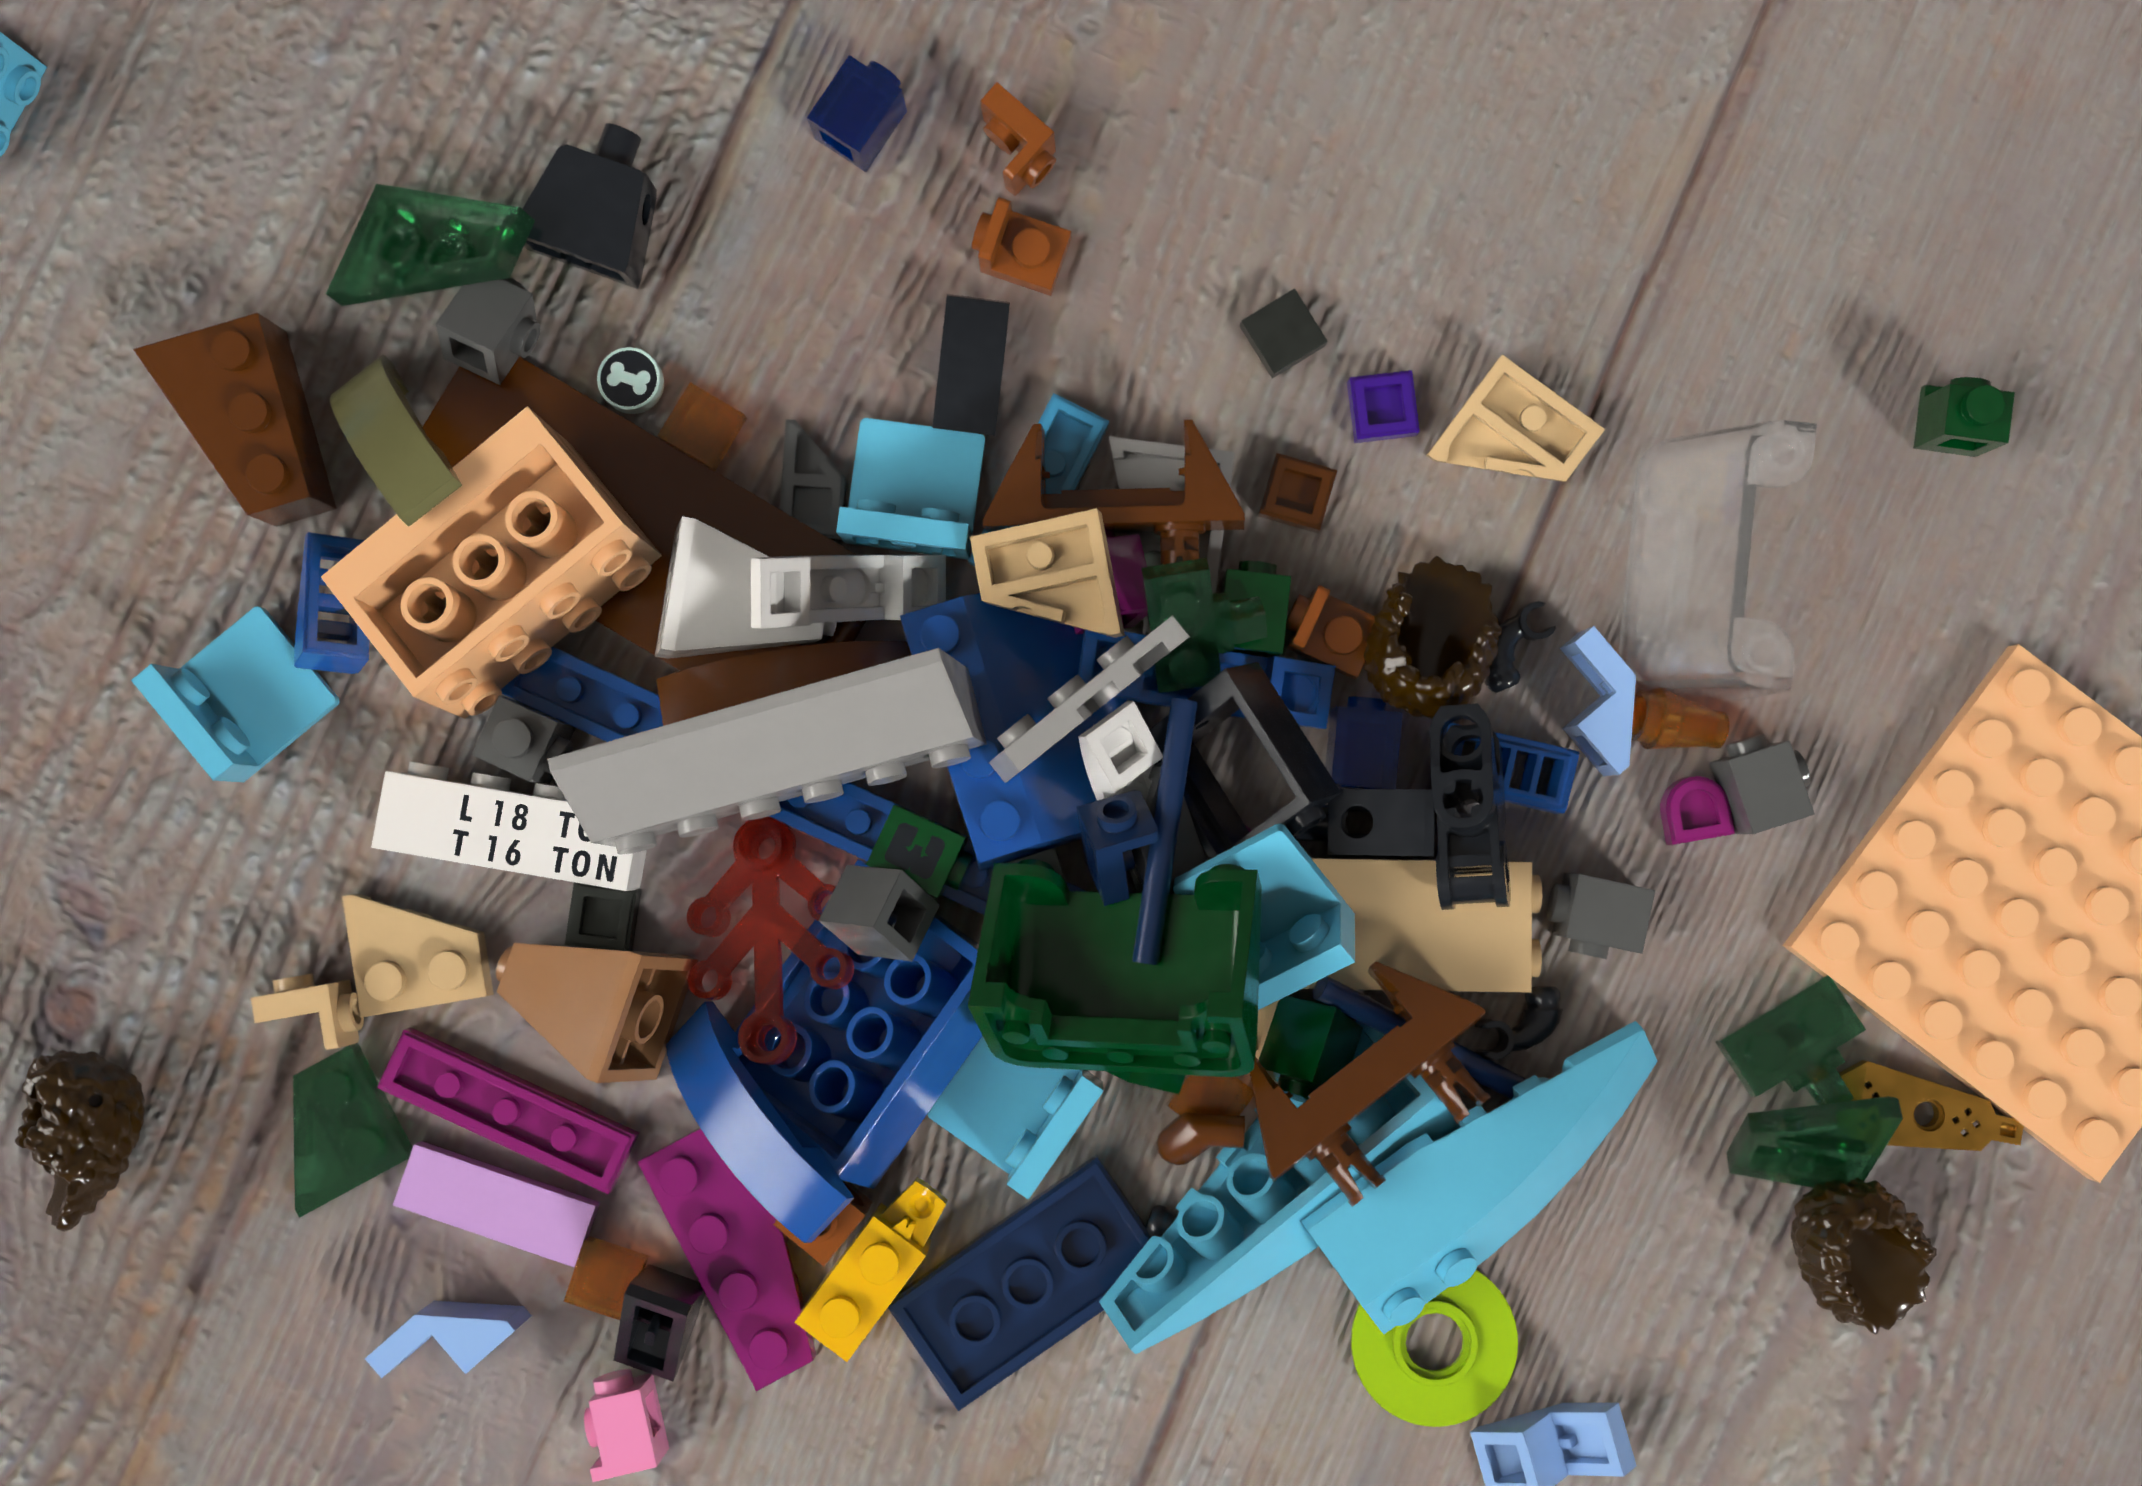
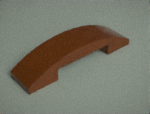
M851 641L753 653L685 669L656 679L663 726L911 656L907 641Z

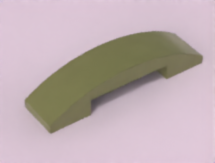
M381 355L332 393L330 402L336 420L359 461L399 518L409 527L461 487L462 484L444 452L427 436L404 396L409 391L395 366L385 355Z

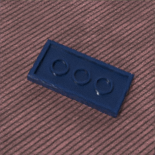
M1096 1154L903 1288L889 1305L888 1309L955 1408L960 1411L1101 1313L1104 1309L1099 1301L1151 1237L1147 1233L1146 1225Z

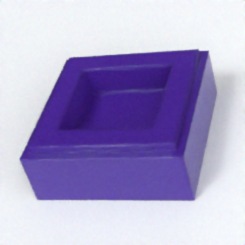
M1412 370L1357 376L1348 379L1347 388L1354 444L1415 437L1420 433Z

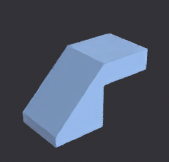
M1593 626L1578 632L1560 649L1600 697L1562 729L1603 777L1620 775L1630 765L1636 674Z
M434 1300L412 1316L370 1353L365 1360L382 1379L433 1336L459 1368L467 1374L532 1315L524 1306Z
M1619 1402L1561 1403L1479 1426L1470 1432L1485 1486H1555L1568 1475L1624 1477L1637 1466Z

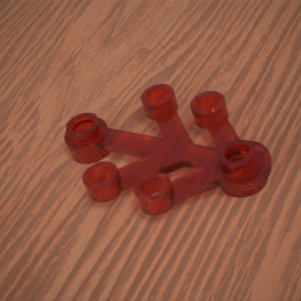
M769 816L748 820L738 829L733 841L735 862L705 897H700L691 903L686 918L690 929L695 933L706 937L720 936L727 930L730 924L731 914L729 907L752 883L753 906L709 958L696 963L691 968L688 975V986L691 992L699 998L711 1001L722 999L731 989L732 971L754 946L756 1012L743 1021L739 1029L738 1043L742 1053L749 1060L766 1065H776L785 1061L792 1054L797 1041L795 1027L784 1016L781 942L810 968L811 977L817 984L830 989H840L851 981L854 974V964L846 953L826 947L780 905L779 878L808 901L809 913L818 921L822 915L821 904L823 899L832 894L836 886L825 884L795 857L796 838L789 825ZM768 838H773L775 842L773 853L768 858L761 859L759 855L761 843ZM713 906L716 910V919L710 927L704 928L701 923L702 913L708 907ZM837 957L841 965L840 972L834 979L827 980L823 973L824 965L829 959ZM715 969L718 975L717 984L711 991L706 992L702 984L703 977L709 970ZM776 1027L780 1031L781 1041L776 1049L769 1051L765 1046V1035L770 1029Z

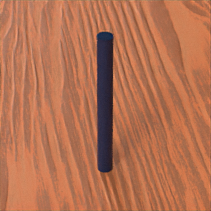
M1171 699L1153 818L1158 827L1159 840L1149 845L1132 957L1133 962L1152 965L1159 964L1198 702L1192 700Z
M1329 976L1318 980L1313 991L1314 999L1328 1006L1337 1007L1345 1015L1384 1035L1397 1025L1401 1027L1406 1023L1400 1014L1397 1015L1393 1009ZM1452 1041L1456 1047L1451 1051L1476 1082L1512 1100L1514 1097L1513 1086L1526 1080V1078Z

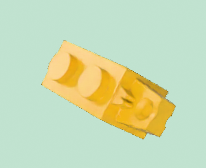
M917 1177L888 1207L880 1203L806 1302L794 1323L844 1361L848 1362L926 1257L932 1241L929 1239V1236L942 1214L948 1199L927 1182Z

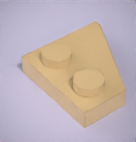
M1501 355L1426 456L1436 462L1566 482L1605 429L1507 357Z
M362 894L342 896L360 1018L494 995L484 932L456 923L449 924L436 920L430 915L411 909H401L371 900V897Z

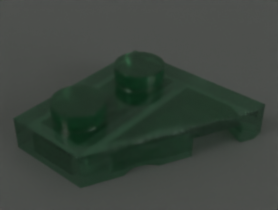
M358 1043L349 1045L293 1075L295 1211L299 1218L401 1164L410 1157L413 1147L384 1091L377 1088L379 1082Z
M1887 1096L1747 1113L1726 1152L1729 1173L1814 1188L1817 1183L1825 1185L1826 1182L1837 1179L1850 1182L1857 1177L1865 1181L1903 1120L1899 1099Z

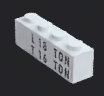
M409 762L408 773L385 771L371 848L623 891L640 889L647 850L620 855L617 854L616 847L591 843L559 786L535 783L533 795L509 791L511 778L472 772L470 784L447 780L449 768Z

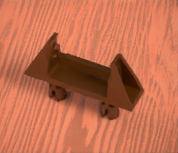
M1184 420L1185 467L1179 468V475L1185 476V490L1170 491V488L1061 490V494H1046V479L1050 478V472L1046 471L1045 431L1042 424H1033L983 518V527L987 532H993L1097 508L1102 513L1105 530H1111L1114 533L1154 532L1155 535H1160L1161 584L1159 585V591L1164 593H1173L1177 563L1179 561L1184 563L1189 593L1201 591L1199 535L1210 530H1244L1245 523L1244 511L1193 420Z
M1377 961L1369 967L1368 974L1373 977L1386 993L1390 1002L1395 1007L1393 1011L1397 1015L1400 1014L1406 1023L1403 1026L1399 1027L1397 1025L1309 1094V1099L1298 1108L1290 1100L1293 1095L1289 1091L1284 1093L1256 1057L1254 1070L1250 1072L1269 1176L1272 1181L1275 1182L1305 1157L1310 1161L1316 1157L1348 1198V1202L1352 1207L1364 1197L1351 1176L1348 1167L1354 1169L1374 1189L1385 1182L1386 1179L1383 1175L1379 1174L1347 1132L1352 1127L1348 1123L1410 1074L1414 1079L1421 1075L1453 1115V1119L1457 1124L1470 1113L1453 1085L1478 1107L1491 1098L1451 1051L1456 1047L1452 1041L1477 1023L1486 1013L1483 1007Z

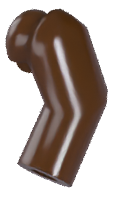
M1184 1112L1169 1123L1158 1135L1156 1142L1157 1151L1167 1163L1185 1165L1210 1147L1244 1148L1245 1116Z

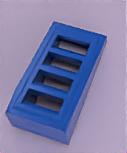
M307 532L304 541L295 632L294 667L356 674L368 662L370 640L351 616L349 623L318 619V611L350 615L335 595L319 593V585L327 586L321 576L329 570L320 568V560L340 561L364 540ZM317 638L347 641V644L317 641Z
M1451 723L1450 725H1448L1446 730L1444 731V735L1447 733L1451 725L1460 724ZM1495 732L1501 744L1505 802L1552 814H1564L1568 806L1579 759V751ZM1471 738L1462 741L1455 749L1454 755L1461 756L1465 741L1476 743L1475 751L1480 745L1481 740ZM1518 753L1526 755L1527 758L1520 788L1514 789L1510 788L1509 785ZM1543 760L1553 762L1545 795L1536 794Z

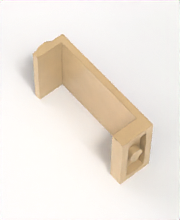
M1311 858L1355 913V963L1328 975L1329 977L1354 990H1382L1373 977L1368 974L1369 967L1377 961L1445 991L1531 993L1532 977L1538 978L1540 976L1542 966L1540 941L1532 939V913L1540 912L1542 905V883L1539 875H1532V862L1509 861L1511 888L1509 907H1496V903L1493 902L1456 904L1455 909L1442 910L1437 889L1436 860ZM1492 874L1461 875L1456 877L1487 876ZM1318 981L1302 989H1314Z

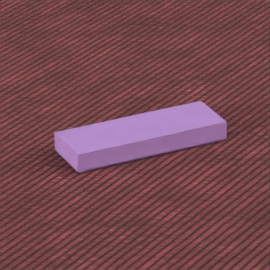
M423 1141L415 1143L412 1148L393 1206L571 1267H576L580 1263L600 1202Z

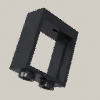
M1259 662L1224 669L1187 699L1196 701L1198 704L1184 798L1199 841L1210 859L1275 824L1285 825L1295 837L1311 829L1326 818L1327 815L1322 807L1342 792ZM1239 709H1241L1296 796L1294 800L1250 832L1195 746L1198 741ZM1169 714L1150 729L1162 755Z

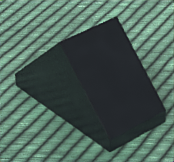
M648 1264L629 1283L624 1294L613 1361L674 1382L705 1296L700 1282Z

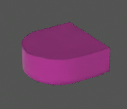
M1700 776L1686 777L1673 782L1665 790L1660 802V814L1666 845L1735 834L1728 797L1723 788L1715 781Z

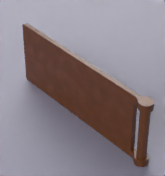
M521 357L517 359L501 385L459 366L423 425L427 436L444 452L452 468L527 406L566 439L662 555L650 565L652 568L651 572L643 582L628 591L616 593L601 606V614L595 620L654 656L674 535L682 516L697 519L769 557L857 555ZM867 620L837 622L833 636H828L824 644L855 641ZM802 644L668 659L658 658L682 671L715 661L753 653L802 646Z

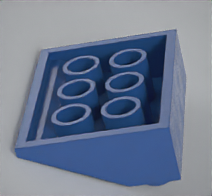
M980 593L961 596L900 615L911 655L940 648L969 670L987 744L969 749L971 759L956 765L947 766L980 871L993 868L994 863H1008L1082 839L1076 807L1097 800L1085 769L1078 736L1127 702L1126 700L1118 698L1109 700L1006 783L989 762L1005 749L997 740L1000 735L1027 714L1037 724L1055 709L1047 698L1078 675L1084 634L1076 635L1073 626L989 605L981 601Z
M860 859L854 864V866L870 867ZM825 905L735 1031L747 1048L739 1059L802 1147H818L841 1180L875 1189L982 1037L968 1008L979 944L941 916L935 914L912 962L858 955L818 921L826 907Z

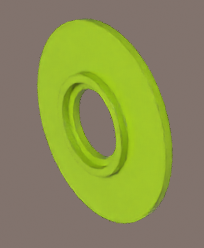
M1476 1270L1464 1283L1448 1287L1426 1303L1421 1313L1414 1320L1405 1325L1395 1326L1386 1334L1381 1332L1359 1303L1351 1329V1352L1362 1384L1383 1409L1399 1419L1412 1424L1442 1427L1459 1424L1479 1415L1502 1394L1515 1368L1518 1353V1333L1516 1322L1507 1300L1491 1280ZM1432 1313L1443 1314L1451 1318L1459 1326L1462 1334V1349L1459 1356L1451 1365L1439 1370H1429L1420 1367L1410 1358L1406 1348V1337L1411 1325L1418 1318Z

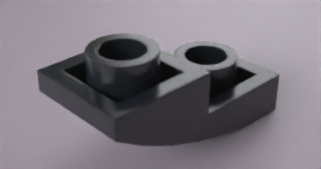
M947 294L932 428L995 436L1010 302Z

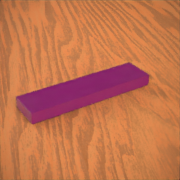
M411 1027L403 1030L377 1086L382 1091L606 1194L614 1190L640 1133Z

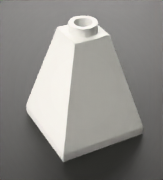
M682 516L674 535L655 657L668 659L813 643L821 640L822 635L833 636L837 622L811 623V626L751 628V558L769 556L697 519Z

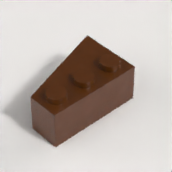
M254 313L133 349L248 516L278 527L337 509L288 335L284 329L259 313Z

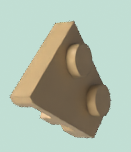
M1097 508L970 537L981 601L989 605L1114 638L1125 636L1102 513Z

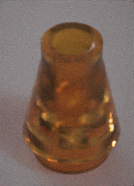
M1655 687L1650 692L1641 690L1635 694L1631 740L1640 742L1644 749L1694 747L1719 749L1726 742L1730 727L1729 717L1726 712L1712 710L1661 687Z

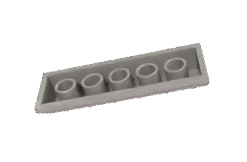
M936 648L548 758L547 760L550 773L590 842L616 847L617 854L622 855L651 849L657 846L655 836L678 830L679 837L682 838L715 831L719 828L717 819L737 813L741 814L742 820L768 817L781 811L779 802L802 795L805 803L833 799L844 794L842 784L866 778L869 786L891 783L907 776L905 767L930 760L932 768L956 765L971 759L969 749L986 745L987 742L968 668L940 648Z

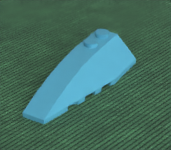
M1356 1020L1355 1022L1363 1027L1353 1060L1381 1039L1384 1034ZM1410 1074L1348 1123L1352 1128L1347 1133L1371 1164L1376 1167L1401 1147L1425 1133L1434 1142L1459 1129L1461 1126L1455 1122L1453 1115L1421 1075L1414 1079ZM1290 1099L1296 1108L1303 1104V1102ZM1258 1117L1245 1132L1244 1148L1224 1147L1216 1156L1220 1162L1219 1166L1198 1191L1191 1187L1175 1207L1179 1214L1161 1237L1152 1236L1099 1301L1133 1353L1138 1354L1203 1320L1259 1287L1318 1247L1301 1221L1339 1194L1341 1189L1316 1157L1311 1161L1305 1157L1273 1182L1269 1176ZM1348 1167L1354 1181L1361 1178L1354 1169Z
M1634 1021L1567 1057L1562 1066L1563 1073L1551 1079L1545 1077L1538 1078L1536 1075H1533L1513 1086L1514 1097L1512 1100L1488 1113H1486L1481 1105L1468 1110L1470 1114L1459 1122L1461 1127L1433 1142L1428 1134L1425 1133L1410 1141L1375 1167L1379 1174L1383 1175L1386 1179L1376 1189L1362 1177L1355 1181L1364 1198L1353 1207L1341 1191L1301 1221L1383 1334H1386L1395 1326L1405 1325L1414 1320L1421 1313L1426 1303L1448 1287L1458 1286L1467 1281L1474 1274L1479 1264L1488 1259L1530 1222L1583 1167L1622 1117L1658 1062L1644 1029Z

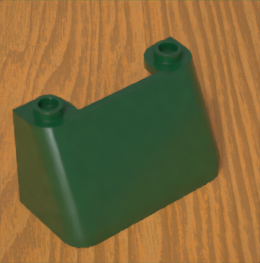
M1025 859L1018 863H994L968 1001V1008L990 1051L995 1057L1004 1062L1034 1068L1238 1077L1250 1073L1254 1070L1258 1025L1262 892L1258 870H1246L1232 864L1217 865L1211 868L1210 871L1201 873L1196 878L1194 895L1169 894L1159 964L1152 965L1132 961L1142 893H1129V899L1104 906L1098 892L1069 891L1061 875L1056 873L1054 868L1044 861Z

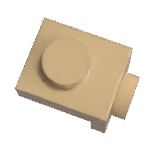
M313 973L273 980L274 993L251 997L254 1023L319 1012L326 1050L341 1048L359 1042L358 1030H361L363 1027L364 1017L360 1018L357 993L352 992L350 980L315 986Z

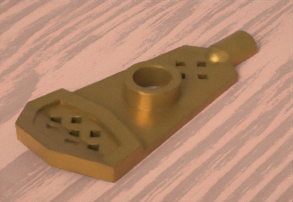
M1861 1060L1829 1078L1823 1108L1845 1138L1855 1144L1982 1151L1991 1140L2021 1146L2024 1128L2014 1118L1996 1115L1990 1100L1866 1060ZM1922 1102H1929L1934 1112L1932 1120L1926 1125H1919L1914 1118L1915 1108ZM1966 1109H1968V1110L1970 1111V1112L1967 1113V1114L1964 1112V1110H1966ZM1954 1117H1956V1119H1957L1956 1122H1953V1121H1952V1119H1953ZM1976 1121L1978 1125L1974 1127L1972 1123ZM1962 1130L1966 1132L1964 1135L1961 1134Z

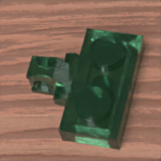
M1206 558L1141 568L1149 634L1173 615L1190 636L1153 665L1158 693L1204 686L1221 672L1219 653L1224 654L1233 651L1234 643L1241 644L1268 637L1266 615L1260 597L1256 596L1229 601L1227 593H1212L1210 569Z
M1827 975L1807 985L1720 1038L1715 1043L1751 1097L1761 1095L1784 1080L1793 1092L1806 1087L1820 1110L1824 1113L1826 1111L1833 1112L1854 1099L1840 1074L1835 1069L1845 1062L1837 1048L1866 1029L1832 978Z

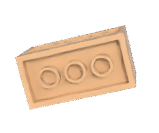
M528 406L453 467L462 484L461 487L409 527L396 514L321 576L322 580L412 696L464 719L469 715H478L491 708L496 703L498 697L502 695L501 689L519 674L530 673L543 665L552 654L551 647L569 632H579L591 625L601 614V606L619 591H628L643 582L651 572L652 568L650 565L662 556L575 448Z

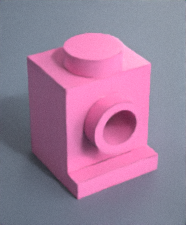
M623 1369L595 1378L593 1380L595 1394L588 1401L589 1408H586L584 1413L587 1440L592 1448L598 1447L600 1457L590 1468L592 1482L656 1468L669 1450V1444L653 1374L633 1377L631 1369Z

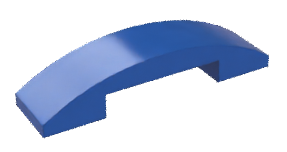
M1084 630L1078 670L1079 676L1087 684L1104 670L1097 662V659L1126 636L1136 645L1147 635L1124 631L1125 636L1114 638ZM1181 643L1113 698L1170 708L1172 698L1188 699L1224 669L1259 662L1300 727L1327 729L1336 666L1277 656L1267 658ZM1241 709L1230 716L1246 719Z
M705 1001L666 1044L669 1064L677 1086L708 1141L738 1180L785 1228L802 1242L811 1243L854 1197L818 1147L801 1146L740 1061L739 1057L747 1048L714 1002Z

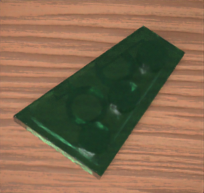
M376 184L326 295L339 305L348 306L510 278L535 220L521 207Z

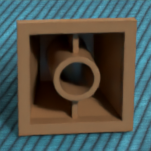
M514 943L513 946H510L503 952L498 961L496 978L500 984L497 993L586 1079L595 1083L657 1080L667 1051L666 1044L672 1037L698 959L688 955Z

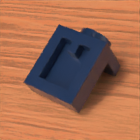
M1139 790L1110 796L1076 807L1085 861L1104 906L1129 899L1125 872L1135 869L1132 849L1149 845L1159 840L1158 827Z

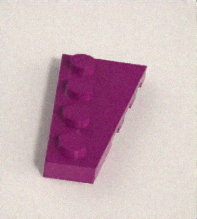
M701 1128L638 1161L639 1167L755 1390L758 1391L812 1362L816 1357L812 1335L794 1323L804 1307V1301L798 1276L794 1273L787 1244L789 1239L773 1225L777 1219L738 1180L708 1141Z

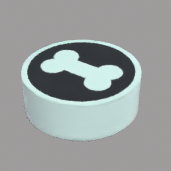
M625 347L617 349L605 357L598 369L597 384L601 395L612 407L623 413L639 414L651 409L661 398L664 390V376L660 366L648 353L638 348Z

